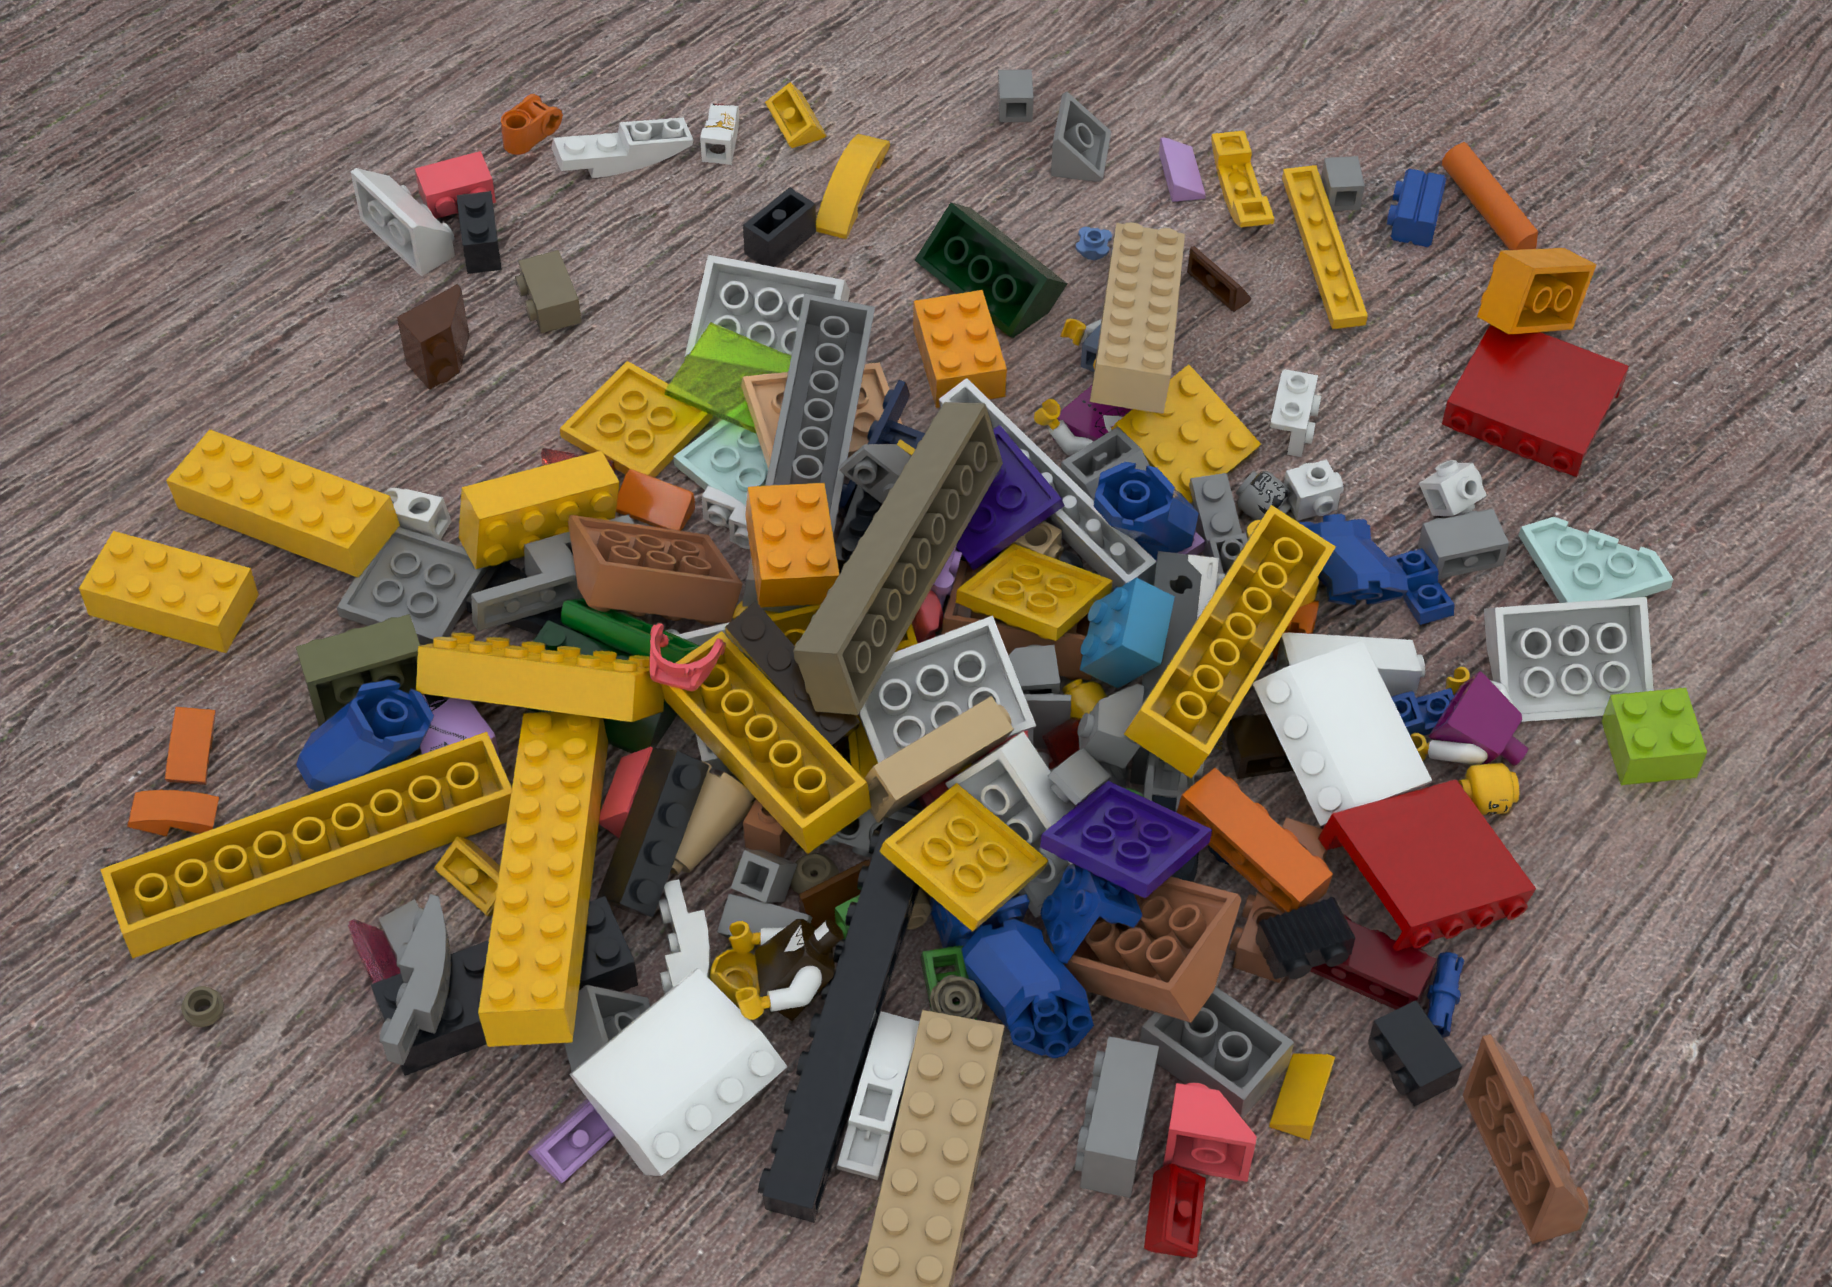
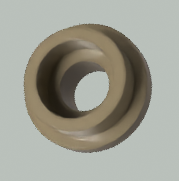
M199 986L186 994L181 1010L184 1019L190 1025L206 1027L220 1019L224 1011V1002L216 990L206 986ZM202 1006H210L205 1011L197 1012V1010Z

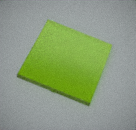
M710 322L691 352L685 356L684 363L666 388L665 395L756 433V428L741 387L743 376L788 372L791 356Z

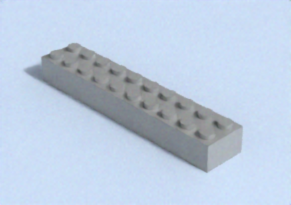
M804 293L765 486L825 483L834 535L844 474L839 471V466L848 458L875 307ZM750 559L742 606L749 607L755 601L758 603L752 559ZM810 605L762 607V609L782 613Z

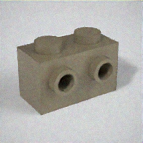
M559 250L518 260L520 275L515 276L516 286L520 297H527L528 300L525 301V308L530 322L536 320L541 334L582 323L579 299Z

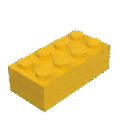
M602 451L464 486L461 489L458 538L475 569L490 565L495 566L505 561L525 556L524 544L569 532L568 520L570 515L603 520L614 519L620 482Z
M113 531L79 587L86 610L90 616L227 653L259 596L252 570L249 567Z

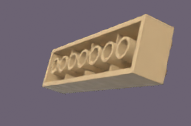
M1132 222L1125 224L1116 223L1090 402L1164 413L1171 377L1185 234L1178 233L1170 228L1158 230L1146 228Z
M922 1010L858 1287H953L1003 1052L1005 1025Z

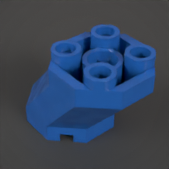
M1125 461L1100 473L1093 506L1111 527L1134 539L1155 560H1157L1158 551L1178 553L1192 546L1199 513L1181 493L1174 489L1175 487L1157 467L1146 466L1145 471L1135 469L1136 463Z
M1331 514L1324 516L1323 522L1320 523L1299 522L1336 546L1318 576V579L1327 587L1328 602L1356 605L1355 599L1366 600V604H1378L1400 599L1404 596V593L1408 592L1407 576L1371 540L1370 525L1367 524V520L1354 519L1346 521L1344 514Z
M392 680L362 684L353 700L311 733L299 754L296 766L308 788L318 792L400 763L420 747L434 718V714L423 695L413 689H410L409 694L399 690L400 684Z
M1016 919L1003 921L1004 927L993 930L991 924L979 927L962 948V954L968 977L977 984L980 997L1010 1031L1013 1045L1040 1056L1047 1055L1050 1058L1065 1056L1069 1049L1075 1048L1094 1026L1086 990L1065 965L1058 961V957L1044 942L1042 930Z

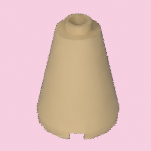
M712 765L709 766L670 871L673 874L679 875L681 871L690 873L747 816L755 802L753 801L755 797L750 791L729 774L723 772L719 776L709 773Z

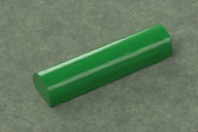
M584 598L564 601L561 611V621L564 626L632 656L650 657V633L653 625L616 609H610L606 612L595 610L588 606ZM663 630V634L669 638V643L665 647H660L661 655L670 662L676 663L700 646Z

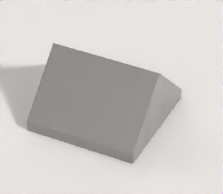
M1068 92L1063 93L1053 138L1051 176L1099 182L1104 176L1112 131Z

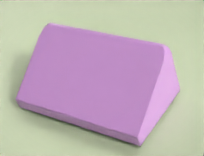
M1160 138L1159 156L1172 202L1205 199L1206 195L1193 148L1168 138Z
M586 1099L533 1146L528 1153L561 1184L615 1135L590 1101Z

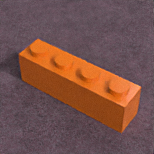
M1213 768L1181 795L1177 813L1212 829L1208 845L1282 913L1290 912L1293 909L1297 910L1308 904L1312 905L1326 894L1333 876L1327 864L1320 857L1313 856L1306 850L1291 831L1283 829L1276 823L1261 804L1254 803L1246 796L1232 778L1224 776L1218 769Z

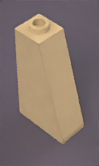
M990 696L874 765L864 780L868 784L872 806L869 810L878 823L882 822L885 817H890L1003 743L1014 730L1007 710L1002 705H997L993 697Z

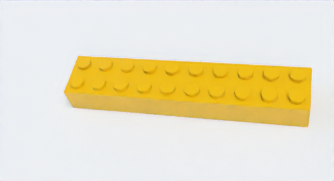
M561 712L523 714L478 1011L488 1047L573 1042L608 749V739L603 718Z
M484 732L100 869L123 938L133 959L452 843L457 836L465 838L507 823L512 787L488 732Z

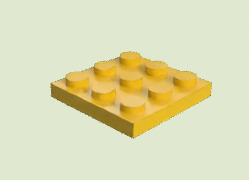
M626 361L560 427V435L564 440L589 454L602 451L609 465L625 475L629 469L655 478L674 459L673 456L680 452L713 418V409Z
M1189 364L1170 379L1163 414L1132 409L1111 428L1113 430L1119 427L1142 449L1149 466L1157 467L1175 487L1174 489L1181 493L1190 504L1193 503L1189 487L1191 478L1222 473L1228 474L1261 445L1257 438Z
M1012 544L957 589L955 603L968 607L975 613L988 616L993 615L994 618L1003 621L1009 626L1028 630L1043 639L1057 641L1089 613L1092 604L1096 600H1100L1111 593L1113 580L1020 545Z
M958 783L886 839L879 850L882 855L972 932L1039 875L1049 861Z

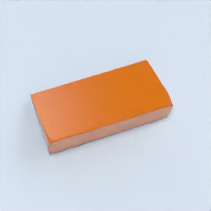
M629 469L624 477L618 493L616 507L617 513L629 515L633 519L654 527L682 531L695 511L693 492Z

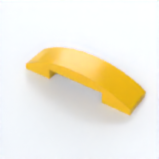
M1245 130L1212 134L1211 141L1216 170L1224 200L1234 222L1239 227L1274 224V216L1267 196L1262 197L1251 164L1252 151Z
M857 134L853 137L843 151L826 188L816 218V232L843 239L848 238L858 216V204L875 168L880 169L890 147V141Z

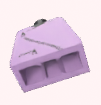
M428 694L423 695L434 714V718L420 745L422 754L488 732L499 757L494 732L470 700L447 699L443 696Z

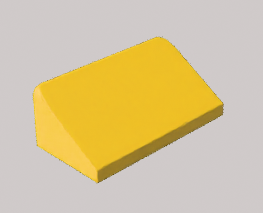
M791 82L765 101L791 148L818 141L827 136L806 98Z
M457 836L434 869L486 916L491 917L494 911L500 865L474 842Z
M1292 1054L1269 1124L1270 1128L1310 1140L1332 1072L1335 1056L1328 1054Z

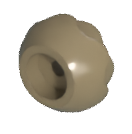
M806 854L795 862L797 867L790 886L794 892L800 894L839 874L838 867L833 860L823 854ZM811 874H818L816 877L811 876Z
M949 975L944 977L931 991L930 1004L933 1012L975 1019L982 1009L979 988L970 979ZM958 999L960 1003L958 1005H954L952 1003V1000Z

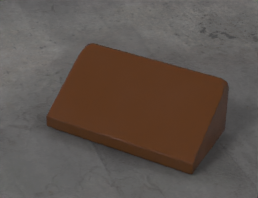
M1195 246L1190 248L1188 274L1233 312L1251 301L1248 293L1235 280Z
M864 860L800 893L799 912L810 915L812 917L810 924L816 928H819L826 920L835 922V907L860 895L861 890L857 889L859 874L863 865H870V860Z

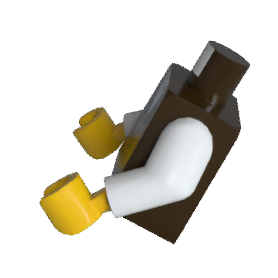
M796 919L787 927L761 928V932L752 933L746 922L737 921L729 926L732 934L729 937V941L737 953L746 954L755 945H761L755 950L760 996L755 987H744L736 992L735 997L742 1015L749 1020H754L763 1014L764 1009L770 1008L771 1012L777 1011L793 1021L833 978L836 969L832 948L844 938L841 928L832 920H826L819 928H816L804 919Z

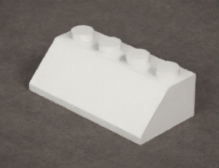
M1023 731L945 784L950 789L958 783L1049 860L1044 870L1018 892L1020 896L1027 894L1030 901L1028 908L1036 918L1041 915L1040 912L1044 900L1054 892L1062 880L1065 869L1072 864L1040 848L1041 835L1075 807L1071 801L1067 804L1053 792L1051 785L1054 782L1048 777L1051 772Z

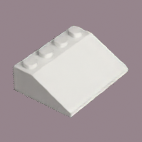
M708 255L685 357L768 374L788 372L804 293L848 302L850 289L846 281L842 279Z
M1647 597L1484 609L1486 646L1493 681L1501 683L1506 687L1514 706L1522 714L1521 722L1603 716L1610 695L1654 691Z
M993 615L894 652L859 713L860 720L878 763L990 696L993 697L997 705H1002L1010 715L1011 725L1014 730L1008 737L1036 727Z
M1363 640L1287 666L1253 682L1257 695L1321 829L1325 827L1332 813L1408 793L1432 782Z
M696 968L569 1075L643 1174L662 1176L788 1066L765 1035L749 1019L742 1015L741 1010L699 968Z

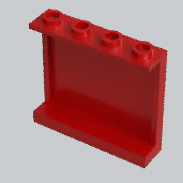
M1490 324L1447 401L1442 425L1485 441L1490 445L1516 453L1523 458L1531 459L1554 468L1559 472L1577 477L1582 461L1614 398L1617 399L1622 391L1629 366L1541 332L1507 334Z
M1456 779L1332 813L1318 837L1326 851L1341 846L1345 848L1402 931L1393 945L1395 951L1412 946L1418 949L1427 945L1431 940L1441 937L1451 939L1464 930L1474 927L1483 929L1494 921L1503 918L1508 920L1515 919L1527 910V902L1536 890L1530 879Z

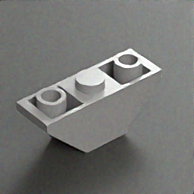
M864 444L839 466V471L883 504L889 490L894 486L911 455L897 444Z

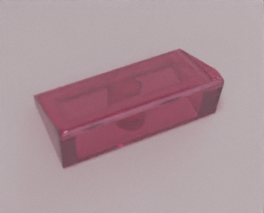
M355 919L349 921L348 928L352 942L372 983L374 984L400 974L401 971L397 967V959L383 931Z

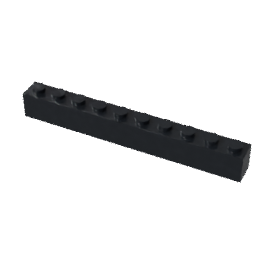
M885 817L881 831L874 830L872 834L869 853L873 854L870 865H863L857 883V889L861 890L857 903H850L846 915L845 925L850 927L846 939H842L835 948L834 962L838 963L836 972L822 989L821 999L825 1000L822 1013H815L811 1021L809 1037L813 1038L809 1052L802 1051L798 1061L796 1075L801 1077L797 1090L790 1089L785 1101L784 1114L788 1115L784 1129L777 1128L773 1138L771 1153L775 1154L772 1167L771 1169L764 1168L759 1181L758 1193L762 1194L766 1210L815 1223L920 889L919 885L879 852L883 842L907 822Z

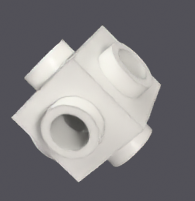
M1327 459L1316 463H1305L1298 468L1287 470L1285 474L1284 484L1291 492L1287 503L1292 506L1290 509L1297 521L1316 515L1324 516L1338 509L1340 494L1343 493L1344 489L1343 482L1339 473L1333 472Z
M1456 460L1446 461L1435 468L1436 473L1419 483L1432 516H1459L1466 514L1475 508L1474 503L1487 496L1482 485V477L1473 463H1457Z

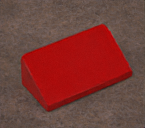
M1173 1163L1154 1172L1144 1249L1167 1255L1187 1258L1197 1257L1206 1184L1205 1177Z

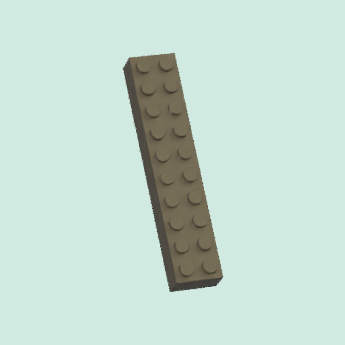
M944 402L936 417L932 419L931 425L922 440L918 442L917 448L908 463L904 465L899 478L889 490L885 501L878 512L875 513L863 537L859 539L857 547L849 560L844 564L835 583L828 590L827 596L818 611L812 616L811 622L804 634L797 641L793 650L794 659L799 665L805 682L806 692L810 695L815 711L859 715L1001 468L1003 462L985 403Z

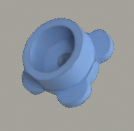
M1082 227L1079 230L1080 241L1076 243L1075 248L1083 257L1089 260H1098L1109 253L1108 242L1112 240V233L1109 230Z

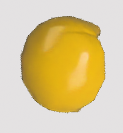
M729 949L715 958L710 969L709 978L737 1007L739 1006L735 994L744 987H755L760 996L754 954L750 952L739 954L734 949Z

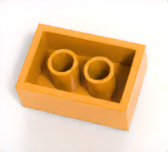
M1566 248L1500 251L1498 258L1493 264V273L1487 290L1482 295L1477 317L1507 334L1573 330L1597 264Z
M983 290L913 301V330L935 407L941 408L939 399L966 378L989 400L1006 397L1007 368Z
M825 483L748 487L745 517L759 606L762 608L822 604L828 590L839 576Z

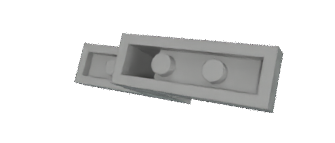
M629 515L610 520L634 524ZM570 532L524 544L525 574L527 578L471 594L472 622L478 631L561 607L564 601L583 598L577 585Z

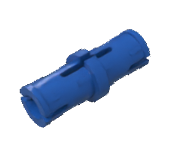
M1451 952L1438 954L1433 985L1429 986L1427 997L1430 1000L1427 1017L1442 1038L1450 1036L1455 1004H1459L1461 992L1458 988L1464 959L1458 957V954Z

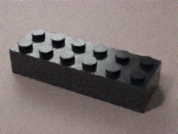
M605 896L589 902L579 991L586 985L618 992L638 986L635 960ZM489 940L451 954L448 995L436 1033L419 1029L404 1065H400L404 1076L487 1044L478 1011ZM401 973L371 984L383 1024L387 1018L392 1019L397 1008V994L400 986L404 983Z

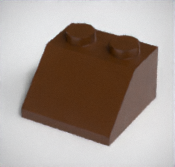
M456 284L397 317L406 365L429 390L449 381L460 373L470 335L461 287Z

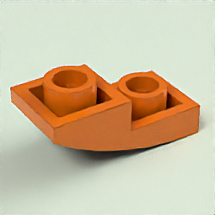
M175 707L165 773L166 782L206 785L216 710Z
M179 790L135 792L127 827L166 837L170 827L200 834L213 829L219 797Z

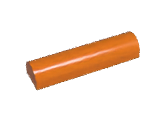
M1462 142L1451 148L1442 159V167L1509 250L1536 249L1538 230L1468 144Z

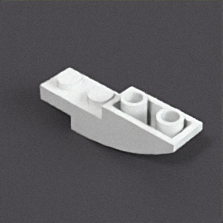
M682 117L620 122L618 133L553 138L551 148L561 171L588 169L591 178H599L645 168L661 162L692 146L693 138Z
M679 879L666 882L664 887L665 899L659 900L658 903L663 924L671 923L673 933L667 934L671 953L665 955L667 971L660 973L664 995L696 968H699L708 978L711 969L709 935L704 910L687 912Z
M880 1012L850 1114L846 1135L837 1163L838 1170L878 1180L908 1073L919 1021Z

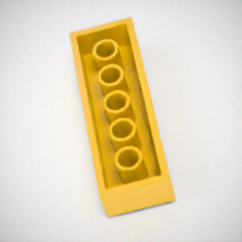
M210 429L166 479L179 510L357 578L360 577L400 526L389 495Z
M721 631L676 662L677 664H690L699 661L710 653L717 638L722 639L726 643L725 652L719 656L717 663L706 680L695 691L661 684L665 701L803 850L809 854L872 808L868 784Z
M452 633L451 637H434L433 643L418 646L416 691L421 694L634 722L663 712L664 694L661 683L654 682L650 678L649 656L634 655L629 656V660L616 659L617 653L610 651H594L593 656L581 654V648L560 646L557 647V651L545 650L544 643L522 642L521 646L510 645V639L501 637L486 638V642L475 641V635L470 633Z

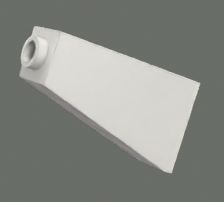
M1288 632L1283 633L1280 638L1274 673L1295 663L1363 640L1390 696H1395L1409 691L1417 693L1420 677L1425 676V663L1421 654L1417 655L1413 640Z

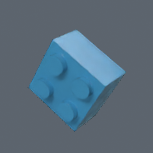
M1136 577L1125 585L1117 587L1102 599L1096 600L1088 613L1090 624L1087 636L1081 645V654L1083 656L1080 670L1116 688H1120L1161 665L1175 596Z

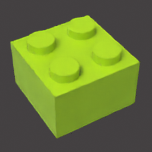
M1687 688L1610 695L1601 722L1621 785L1698 777L1707 750Z

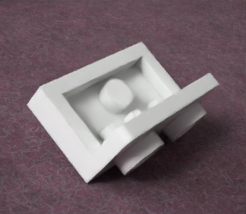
M1284 369L1280 377L1270 427L1290 431L1291 436L1287 455L1302 457L1304 444H1312L1316 425L1314 422H1309L1310 416H1318L1321 396L1315 395L1318 375Z

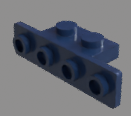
M898 380L894 390H888L883 401L884 411L879 421L875 420L869 429L867 436L868 444H897L901 439L916 449L918 442L922 440L925 433L897 423L910 397L906 382ZM851 479L848 484H843L839 502V510L844 519L857 488V484Z

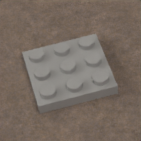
M398 527L360 577L354 578L337 606L338 615L369 626L383 622L391 617L410 614L419 643L424 645L433 643L434 637H449L466 608V600L490 566L475 569L463 547Z

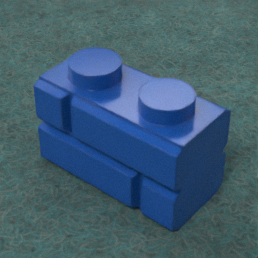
M1409 168L1405 172L1404 181H1396L1392 201H1397L1398 205L1391 204L1386 224L1393 226L1392 240L1404 243L1411 241L1414 245L1424 247L1432 245L1446 183L1445 175L1430 172L1425 174L1424 171Z

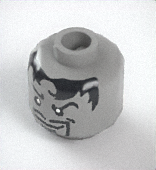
M1253 471L1235 493L1239 496L1237 501L1239 509L1254 521L1261 520L1271 505L1285 514L1292 507L1287 503L1291 494L1290 489L1269 471H1262L1259 474Z

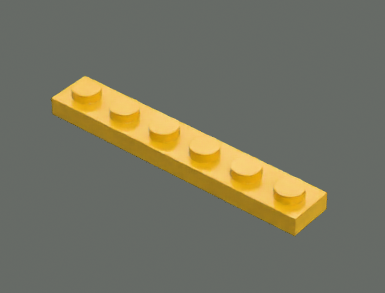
M1317 166L1283 169L1282 180L1331 328L1339 329L1366 325L1368 315Z

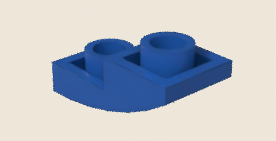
M1423 548L1389 557L1407 576L1408 592L1404 593L1403 599L1419 625L1454 616L1455 604L1438 582L1439 570Z
M1449 688L1417 698L1413 691L1391 696L1410 735L1413 733L1429 735L1453 699L1454 694L1452 689Z

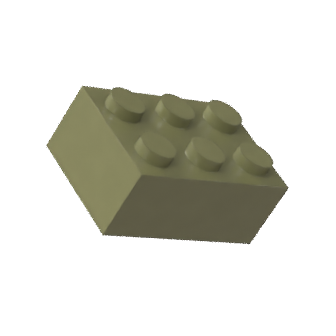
M410 614L391 617L383 622L362 628H353L345 633L324 639H315L306 644L296 646L319 727L353 700L362 684L392 680L400 684L399 690L409 694L410 689L416 691L418 646H420Z

